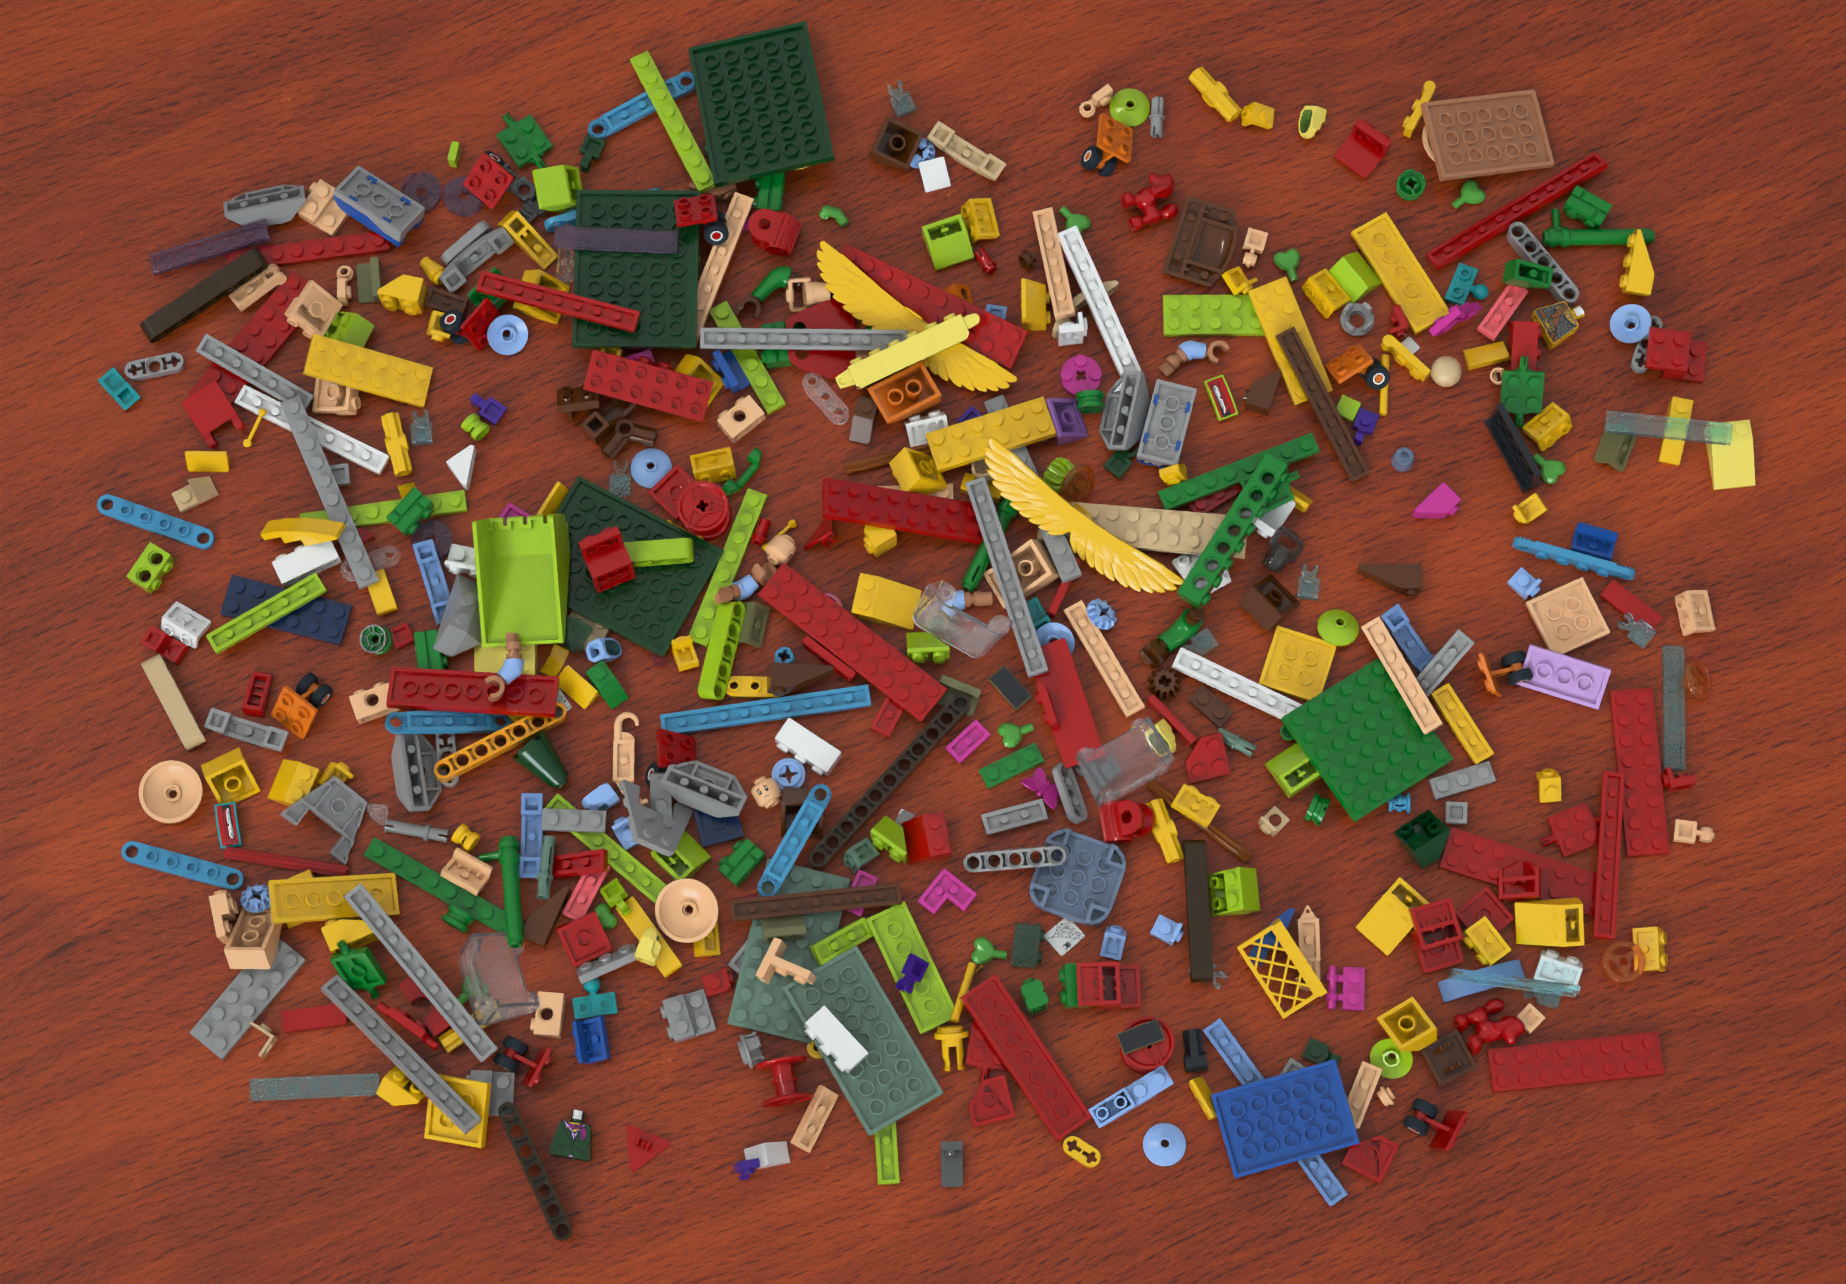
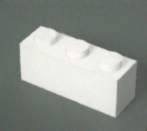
M328 541L308 546L300 545L294 549V552L288 555L281 554L277 556L272 564L284 588H288L316 572L318 574L342 561L333 542Z
M791 718L787 719L775 737L777 748L785 753L791 752L795 755L794 759L803 765L805 762L812 766L811 770L820 776L824 774L828 777L842 757L841 751Z
M825 1006L805 1022V1033L812 1040L817 1039L821 1044L819 1046L820 1049L827 1056L831 1055L836 1060L834 1064L840 1071L843 1072L845 1070L847 1073H850L867 1057L868 1052Z

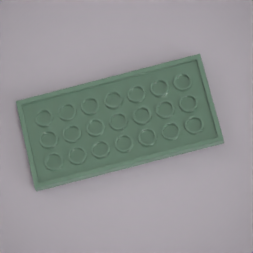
M769 858L767 859L765 870L771 861ZM793 865L776 895L848 888L850 879ZM770 881L764 882L762 891L767 894L773 892V883ZM842 911L803 915L807 931L806 939L783 941L787 948L781 959L809 971L821 966L817 964L809 946L838 930ZM761 919L752 920L727 1024L811 1044L812 1039L805 1033L804 1025L782 990L784 986L795 981L793 980L794 977L788 974L784 977L774 972L769 984H766L756 976L772 942L763 943Z
M857 945L812 970L811 972L817 977L813 985L807 982L805 985L793 981L782 988L804 1026L805 1022L825 1006L868 1052L867 1057L850 1073H847L845 1070L842 1072L834 1064L836 1060L831 1055L827 1056L820 1049L819 1046L821 1044L817 1039L812 1040L868 1137L944 1094Z

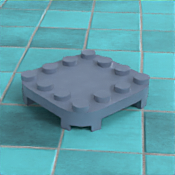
M1064 828L1055 831L1047 837L1044 846L1064 845L1069 850V858L1061 865L1036 867L1030 883V900L1037 908L1044 912L1084 926H1100L1110 915L1126 868L1124 854L1114 844L1111 845L1073 832L1072 829ZM1055 849L1053 853L1054 858L1062 860V851ZM1042 854L1040 855L1038 862H1041Z

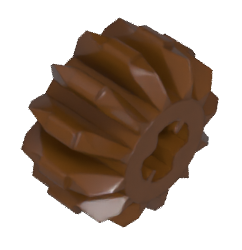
M1159 666V673L1153 669L1151 671L1152 676L1147 677V681L1151 683L1147 685V690H1153L1151 695L1156 696L1158 694L1160 701L1163 696H1165L1167 701H1170V694L1176 698L1178 696L1177 691L1182 689V686L1178 684L1182 682V678L1176 677L1178 674L1177 670L1171 673L1170 666H1167L1166 671L1163 670L1162 666ZM1161 680H1165V682L1168 683V686L1164 687V685L1161 684Z

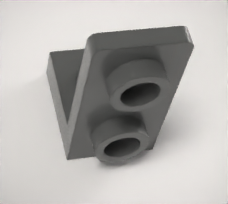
M941 1141L942 1187H963V1141Z

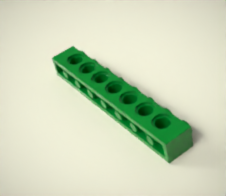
M1268 453L1264 455L1177 591L1179 598L1199 610L1202 605L1206 606L1212 597L1211 591L1214 587H1219L1223 580L1222 574L1233 565L1234 555L1236 552L1240 553L1245 545L1243 541L1247 535L1251 536L1256 528L1255 522L1258 518L1261 519L1267 511L1266 505L1277 496L1278 486L1280 483L1284 484L1288 479L1290 473H1288L1287 464ZM1270 476L1274 480L1272 483L1266 484L1263 482V479ZM1254 494H1261L1263 496L1259 501L1251 499ZM1244 511L1252 513L1249 518H1242L1240 515ZM1233 528L1241 531L1237 536L1229 534ZM1221 546L1229 547V551L1226 553H1220L1218 549ZM1211 563H1216L1218 568L1210 571L1207 569V566ZM1203 580L1207 582L1204 588L1196 587L1198 581Z

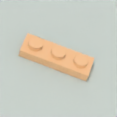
M1364 1061L1361 1063L1348 1096L1350 1110L1355 1127L1358 1130L1383 1070Z
M819 1085L790 1143L810 1153L839 1095Z

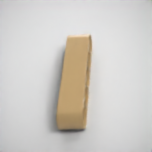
M159 653L142 662L141 665L186 750L189 751L206 742L197 721L161 654Z

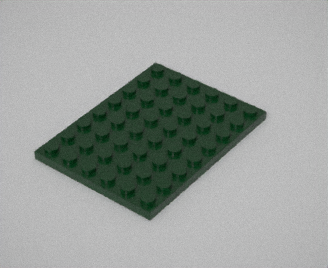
M806 21L688 48L715 188L835 161Z
M577 190L574 294L640 311L641 315L635 333L573 317V349H697L700 224L677 227L673 201L684 197L700 196V190Z
M578 476L556 513L565 514V522L568 521L570 565L567 609L664 659L671 647V641L678 635L714 572L724 550ZM618 526L623 542L691 538L693 540L694 561L685 564L633 567L636 578L597 594L590 573L582 558L578 542L582 541L586 536H594L601 533L605 528Z

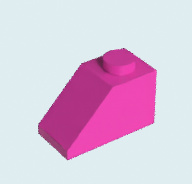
M1443 482L1414 509L1412 516L1414 518L1444 519L1448 515L1453 516L1460 509L1458 505L1461 498Z

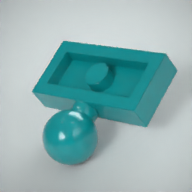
M1459 263L1444 301L1461 306L1466 303L1470 293L1477 300L1486 299L1489 295L1488 287L1484 284L1473 285L1479 269Z
M598 978L583 983L584 989L589 992V996L572 998L575 1020L618 1013L615 992L597 993L600 988Z

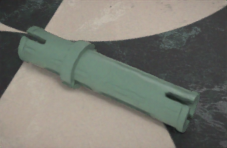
M549 835L542 838L540 870L536 878L538 880L536 898L540 900L550 899V887L554 879L552 868L556 837Z

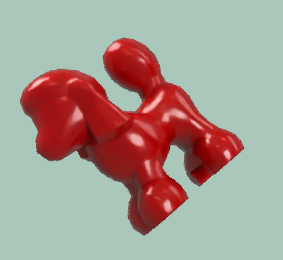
M1151 173L1148 177L1150 187L1141 189L1137 195L1131 192H1124L1119 196L1123 208L1136 205L1143 212L1142 217L1138 215L1128 219V225L1132 232L1140 230L1147 224L1157 223L1161 219L1174 218L1178 214L1179 207L1177 204H1167L1162 210H1159L1155 205L1157 198L1165 199L1174 190V180L1170 174L1157 175L1156 173Z
M1491 999L1484 1007H1477L1466 1014H1457L1453 1018L1455 1030L1458 1029L1459 1033L1467 1030L1470 1024L1476 1026V1034L1469 1037V1042L1467 1043V1047L1472 1055L1478 1054L1481 1051L1482 1044L1485 1042H1494L1503 1038L1507 1044H1515L1517 1037L1525 1032L1523 1021L1516 1016L1506 1015L1497 1022L1489 1019V1014L1499 1013L1505 1008L1502 999Z

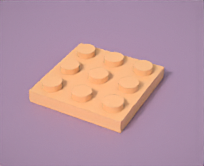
M1583 577L1525 603L1549 650L1567 654L1611 633Z

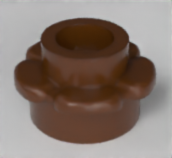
M1023 250V253L1018 255V261L1024 269L1034 268L1036 256L1031 251Z

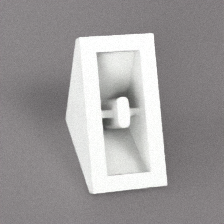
M469 445L446 461L451 472L464 490L467 491L470 488L477 452L473 445Z
M787 1141L762 1143L744 1149L746 1160L759 1158L760 1167L758 1169L790 1163Z

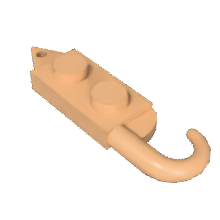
M631 712L619 714L614 723L613 783H616L618 788L619 783L623 780L631 783L635 781V739L631 734L622 732L623 720L626 718L633 719L635 725L639 726L638 717Z
M1306 905L1300 918L1297 919V945L1320 980L1319 918H1316L1309 905ZM1299 986L1302 991H1311L1309 987Z

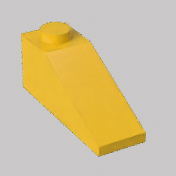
M511 210L497 224L499 227L503 226L515 244L543 270L558 257L556 252L518 211Z
M1674 396L1670 400L1658 462L1679 466L1690 422L1693 400Z

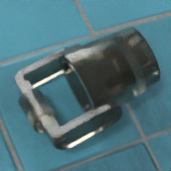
M1279 527L1268 542L1270 548L1262 564L1270 571L1279 575L1289 562L1293 563L1297 559L1305 544L1299 539L1300 536L1291 529ZM1282 533H1285V536L1298 544L1293 552L1277 542Z

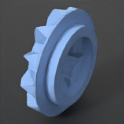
M921 139L918 148L920 150L924 149L922 158L915 154L910 164L911 167L919 168L920 162L935 158V148L929 139Z
M1097 598L1087 605V615L1096 627L1108 630L1117 621L1115 617L1116 612L1111 609L1112 605H1107L1106 600L1101 601Z
M785 758L778 761L773 767L772 778L775 779L782 791L783 787L800 788L805 781V769L799 761ZM786 767L789 768L791 773L796 774L791 777V783L787 781L786 777H780L786 774Z
M256 883L255 886H248L246 891H242V897L240 898L242 907L252 913L267 910L270 907L267 885L265 883L262 885ZM253 895L261 896V901L254 898Z

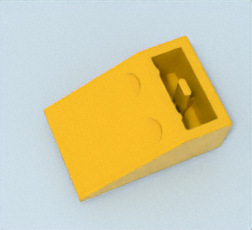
M1637 229L1628 236L1627 247H1630L1629 254L1624 257L1623 267H1626L1625 274L1620 277L1619 287L1622 288V293L1646 297L1651 295L1655 274L1640 229Z
M1399 877L1355 928L1388 956L1414 927L1409 909L1429 904V902Z
M1579 898L1514 902L1516 944L1558 947L1584 945L1583 903Z

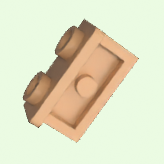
M456 848L452 859L442 869L440 876L477 896L489 882L493 867L460 848Z

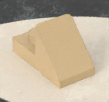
M210 476L187 480L189 485L171 493L181 513L219 495Z

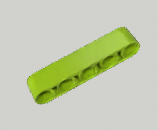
M691 538L623 542L633 567L685 564L694 561L693 540Z
M729 601L718 605L698 686V694L702 699L721 700L726 694L745 616V606L740 601Z

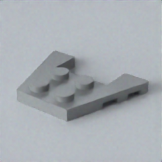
M333 776L284 809L280 815L292 825L297 826L308 810L313 812L341 835L329 854L342 865H346L368 802L336 776Z
M627 780L621 781L619 788L624 792V807H627L630 816L627 819L633 842L670 857L676 850L693 813V809L676 803L672 807V818L639 804L640 786Z

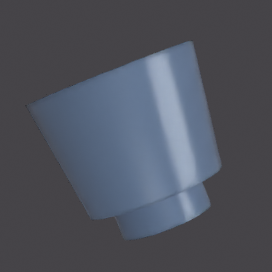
M1406 447L1399 448L1391 457L1392 466L1401 472L1410 470L1414 465V455L1411 449Z

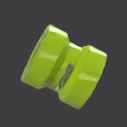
M476 413L469 415L461 425V428L465 432H469L471 438L476 442L480 441L490 430V426L486 422H482Z

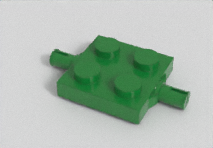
M509 113L504 114L502 119H504L508 127L496 134V138L518 169L530 163H535L539 169L547 168V165L541 158L545 153L553 149V145L531 114L516 122Z
M1520 356L1519 368L1502 370L1499 403L1504 404L1507 412L1516 414L1514 425L1520 427L1523 426L1524 414L1542 412L1545 372L1528 369V356Z
M1297 470L1289 474L1284 484L1280 483L1277 488V496L1266 505V513L1295 499L1290 489V482L1301 478ZM1252 474L1239 480L1242 488H1244ZM1267 476L1263 479V482L1269 484L1274 479ZM1254 494L1251 499L1259 501L1263 496L1261 494Z
M340 940L337 946L341 952L332 954L330 958L331 963L341 978L353 990H366L372 999H377L380 993L375 986L385 984L388 977L368 947L350 949L345 940Z

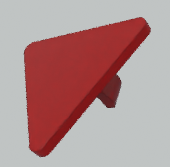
M824 518L803 548L807 550L821 540L822 544L827 548L830 547L831 543L835 544L839 537L833 532V520Z
M632 1125L626 1126L630 1169L632 1172H636L670 1146V1142Z

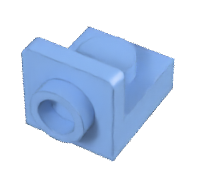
M1521 567L1507 584L1526 600L1529 596L1534 597L1540 591L1539 585L1542 580L1540 578L1536 580Z
M623 816L614 821L615 825L612 826V830L624 850L628 851L637 846L638 843L633 842L628 819Z
M1159 914L1150 935L1173 946L1175 941L1179 943L1184 933L1181 930L1183 924L1180 922L1178 924Z
M1117 925L1106 926L1100 956L1121 960L1127 931Z

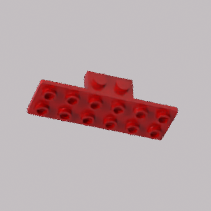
M595 349L592 351L583 386L584 390L701 422L704 420L713 386L712 381L676 372V368L671 367L672 364L660 361L659 364L651 362V358L646 356H639V358L632 360Z
M1062 638L1042 645L1041 649L1049 672L1034 676L1038 693H1035L1038 704H1043L1045 712L1042 713L1045 725L1049 724L1053 731L1064 767L1068 769L1105 756L1066 639Z

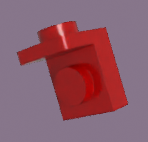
M1399 304L1392 307L1391 315H1389L1392 326L1396 327L1390 329L1388 335H1392L1396 339L1406 336L1409 330V324Z
M1666 767L1663 774H1661L1662 784L1664 787H1667V792L1692 788L1696 784L1695 776H1688L1687 773L1678 774L1673 779L1671 767Z
M725 967L721 968L720 971L701 976L707 998L732 991L731 984H734L731 971L726 972Z

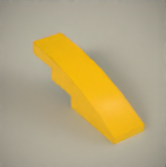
M284 518L268 521L260 535L264 540L281 537L284 543L301 540L305 546L337 540L346 526L342 522L325 519Z
M633 896L625 901L631 910L626 916L616 907L617 912L639 942L646 928H654L660 935L659 943L662 948L656 966L664 978L682 967L678 958Z

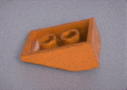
M922 361L867 388L887 424L923 413L940 404L942 397Z

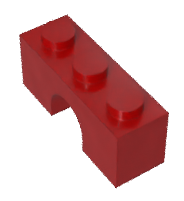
M411 977L398 985L412 1006L420 1000L430 1001ZM433 1004L430 1014L422 1019L436 1039L452 1028Z

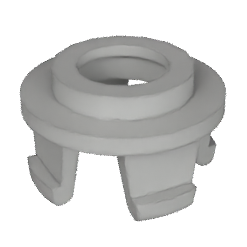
M1367 302L1363 304L1348 303L1340 316V324L1343 330L1352 336L1367 334L1374 324L1372 307ZM1358 314L1363 317L1364 324L1362 327L1355 328L1349 323L1352 315Z
M755 1031L752 1034L739 1035L740 1041L737 1042L744 1065L748 1064L749 1068L753 1069V1066L766 1061L761 1048H759L761 1043Z

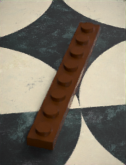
M1295 327L1276 335L1275 339L1350 483L1369 475L1370 472Z
M900 883L729 901L732 922L902 904Z

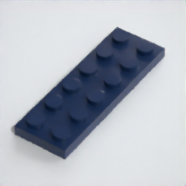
M232 575L220 615L235 619L286 590V588ZM317 597L266 627L341 646L353 606Z

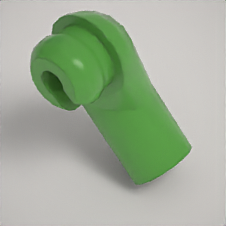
M825 205L819 211V216L822 219L835 218L840 227H845L849 223L844 213L837 207Z

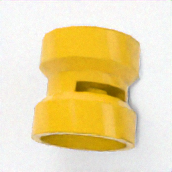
M463 823L457 828L451 841L461 844L463 849L469 853L477 845L481 835L477 832H471L469 827Z

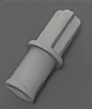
M1156 96L1152 98V109L1149 119L1151 120L1150 137L1157 138V135L1159 138L1163 136V120H1165L1163 115V97Z

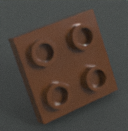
M584 384L581 387L572 388L567 386L557 390L558 414L567 412L569 423H573V411L588 409L590 416L593 413V408H600L599 394L584 390Z
M1458 1029L1420 1050L1438 1087L1478 1068Z

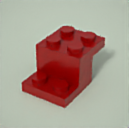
M1649 327L1645 368L1662 370L1661 379L1702 384L1704 381L1707 342L1691 340V332Z
M618 526L605 528L601 533L594 536H586L582 541L578 542L582 558L590 573L597 594L636 578L632 561L622 541Z
M1451 897L1409 909L1415 930L1410 934L1423 974L1465 962L1459 945V941L1463 939Z
M1119 961L1076 963L1078 1007L1098 1006V1010L1141 1008L1140 965H1119Z

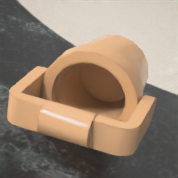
M811 277L790 278L787 282L788 289H786V302H788L789 309L792 312H799L830 300V291L825 287V284L828 283L810 282ZM794 282H803L802 297L805 307H793Z

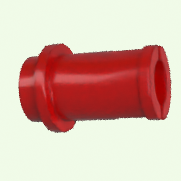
M980 248L979 251L983 257L980 256L978 251L974 253V257L981 265L982 272L990 275L997 270V263L992 261L985 248Z
M758 518L755 532L751 535V542L753 544L763 546L767 542L766 535L771 521L765 518Z

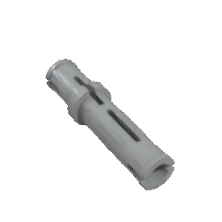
M388 818L385 822L387 825L394 826H385V832L420 837L424 841L431 839L447 843L449 837L441 836V834L450 835L449 829L434 828L429 824L423 826Z

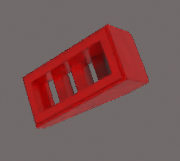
M252 671L242 705L245 715L264 718L273 674ZM256 680L265 681L266 684L256 683ZM254 689L263 690V692L254 691ZM252 697L261 698V700H255Z

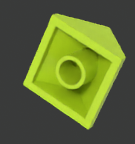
M1357 251L1343 256L1329 270V273L1351 298L1348 303L1354 304L1382 284L1375 272Z

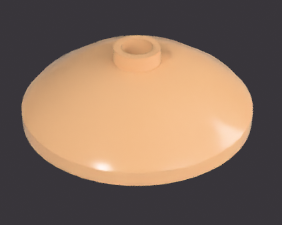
M174 760L163 761L151 767L143 776L139 786V800L142 808L151 818L162 823H178L189 818L198 809L203 796V786L197 772L189 765ZM172 792H177L175 798L170 797Z
M684 878L671 882L664 887L656 900L655 916L660 929L668 937L678 942L690 943L703 939L713 930L718 920L719 906L716 896L706 884L695 879ZM688 905L693 907L692 913L687 912L686 908Z

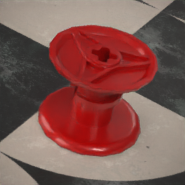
M697 481L688 485L680 493L677 500V513L686 531L695 536H702L704 541H711L721 537L728 530L732 511L725 492L717 484L709 481Z
M1141 1016L1131 1021L1124 1031L1157 1019L1165 1038L1164 1041L1151 1045L1150 1049L1145 1047L1126 1055L1123 1054L1120 1046V1055L1124 1064L1132 1071L1142 1075L1148 1074L1162 1065L1165 1067L1169 1063L1175 1048L1174 1035L1170 1026L1162 1019L1153 1016Z
M798 1055L776 1058L755 1065L757 1070H772L774 1081L771 1083L772 1086L775 1085L777 1097L765 1100L762 1103V1107L791 1105L814 1098L813 1093H797L796 1081L798 1078L795 1077L793 1066L806 1062L807 1056Z

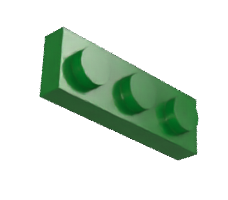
M1034 742L979 769L978 772L987 790L1044 763V759Z

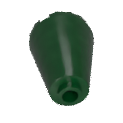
M544 730L512 756L514 761L551 788L557 786L560 789L568 782L566 777L569 774Z

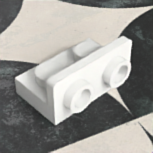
M1082 312L1077 314V324L1065 322L1059 325L1058 346L1083 344L1084 336H1087L1088 326L1087 318H1083Z
M940 410L930 411L927 416L920 417V414L908 417V420L904 421L910 447L927 444L926 433L948 427L946 414L940 412Z
M451 544L448 560H445L444 564L446 569L453 574L460 575L463 572L468 573L470 577L477 578L474 548Z
M177 601L162 616L161 630L194 649L198 647L199 639L211 626L209 619Z
M1547 949V951L1541 950L1534 979L1575 992L1583 970V963L1573 956H1568L1567 958L1560 956L1557 951Z

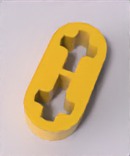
M1075 1136L1067 1137L1064 1140L1063 1150L1068 1156L1088 1168H1094L1099 1164L1101 1155L1097 1149ZM1076 1141V1147L1081 1149V1152L1079 1153L1074 1149L1070 1152L1067 1143ZM1083 1151L1089 1155L1092 1152L1095 1153L1094 1158L1097 1161L1087 1163V1157L1082 1154Z

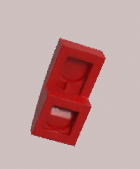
M152 625L140 641L142 645L157 654L160 653L162 657L176 665L180 664L189 650V647Z

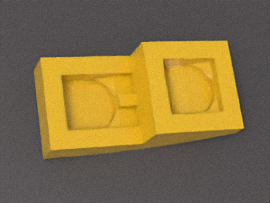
M384 569L375 571L379 582L368 586L378 616L398 609Z

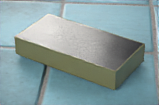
M1005 666L1001 667L988 679L1015 711L1032 698L1031 694Z
M1157 1019L1116 1034L1124 1055L1165 1040Z

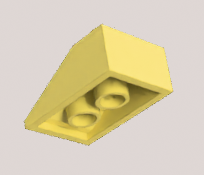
M1750 419L1708 424L1704 430L1713 490L1755 486L1754 449Z
M481 640V644L474 647V672L498 673L504 665L506 654L509 653L506 651V646L482 647ZM538 644L522 645V650L519 651L524 660L522 674L537 675Z

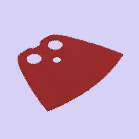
M830 299L791 316L786 322V329H793L796 322H802L806 329H856V325L852 316L853 313H849L843 308L845 304L835 299ZM788 350L789 360L795 366L832 380H836L835 377L846 371L847 367L851 365L850 361L856 359V351L807 350V358L800 360L795 355L796 350Z

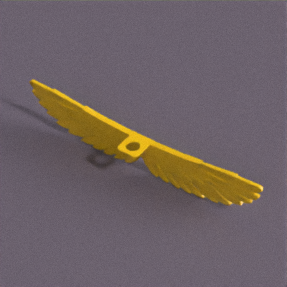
M825 241L820 242V247L823 251L817 250V257L821 261L817 262V265L823 272L820 273V276L828 283L825 284V287L835 294L833 298L845 304L843 308L849 313H854L852 314L854 318L863 320V325L874 326L871 328L872 330H907V334L916 330L918 333L926 330L925 326L929 324L908 307H904L887 294L843 254H840ZM961 343L922 360L926 369L929 367L933 374H938L945 381H948L949 378L958 387L963 385L971 391L975 390L974 387L983 392H987V389L998 391L997 387L1006 389L1010 387L1007 382L1017 381L1016 376L1000 367L996 362Z
M990 437L988 439L991 448L985 447V454L988 457L985 458V462L990 468L987 472L995 479L992 483L1001 490V496L1012 501L1010 506L1018 510L1022 516L1029 518V522L1041 524L1038 527L1048 531L1050 535H1062L1070 532L1072 551L1074 553L1077 552L1083 561L1086 557L1087 563L1091 568H1094L1095 565L1096 570L1100 574H1105L1112 581H1115L1116 578L1126 588L1129 585L1138 592L1142 588L1149 593H1153V590L1165 593V589L1169 591L1176 590L1177 588L1174 584L1182 585L1184 582L1183 578L1169 570L1164 564L1092 520V515L1077 503L1072 506L1012 451L1010 452L994 438Z

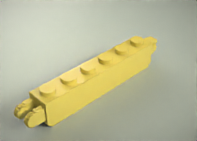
M955 313L944 317V322L938 325L935 321L925 326L926 330L918 333L916 330L907 334V339L899 342L898 339L887 344L889 347L881 351L880 348H877L868 353L870 357L863 360L861 357L850 361L851 365L847 367V370L835 377L840 389L852 385L862 389L966 340L969 335L968 329L979 324L980 316L971 313V315L969 314L962 318L961 314L956 316Z

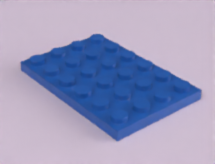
M1336 1059L1211 1094L1234 1178L1360 1143Z

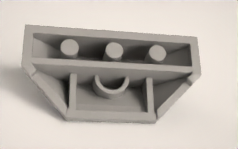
M284 184L238 195L230 201L223 202L225 218L248 229L263 228L291 221L306 201L304 185Z
M1124 371L1121 375L1122 377L1115 382L1107 393L1105 411L1102 414L1099 433L1109 450H1128L1142 438L1150 402L1143 371Z
M459 574L456 575L433 646L434 650L449 657L480 645L482 640L477 582Z
M396 734L391 760L397 797L409 812L429 811L442 792L441 782L437 780L434 773V766L438 762L436 749L422 734Z
M697 760L669 765L660 783L679 803L717 818L739 816L747 800V795L744 793L736 776Z

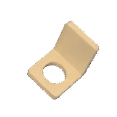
M1274 806L1264 817H1260L1258 822L1259 828L1266 835L1270 834L1274 837L1289 822V818ZM1276 814L1280 816L1281 824L1273 826L1269 822L1271 815Z
M251 1021L249 1023L251 1026L270 1037L258 1054V1056L265 1059L278 1038L271 1034L272 1029L261 1023L258 1026Z

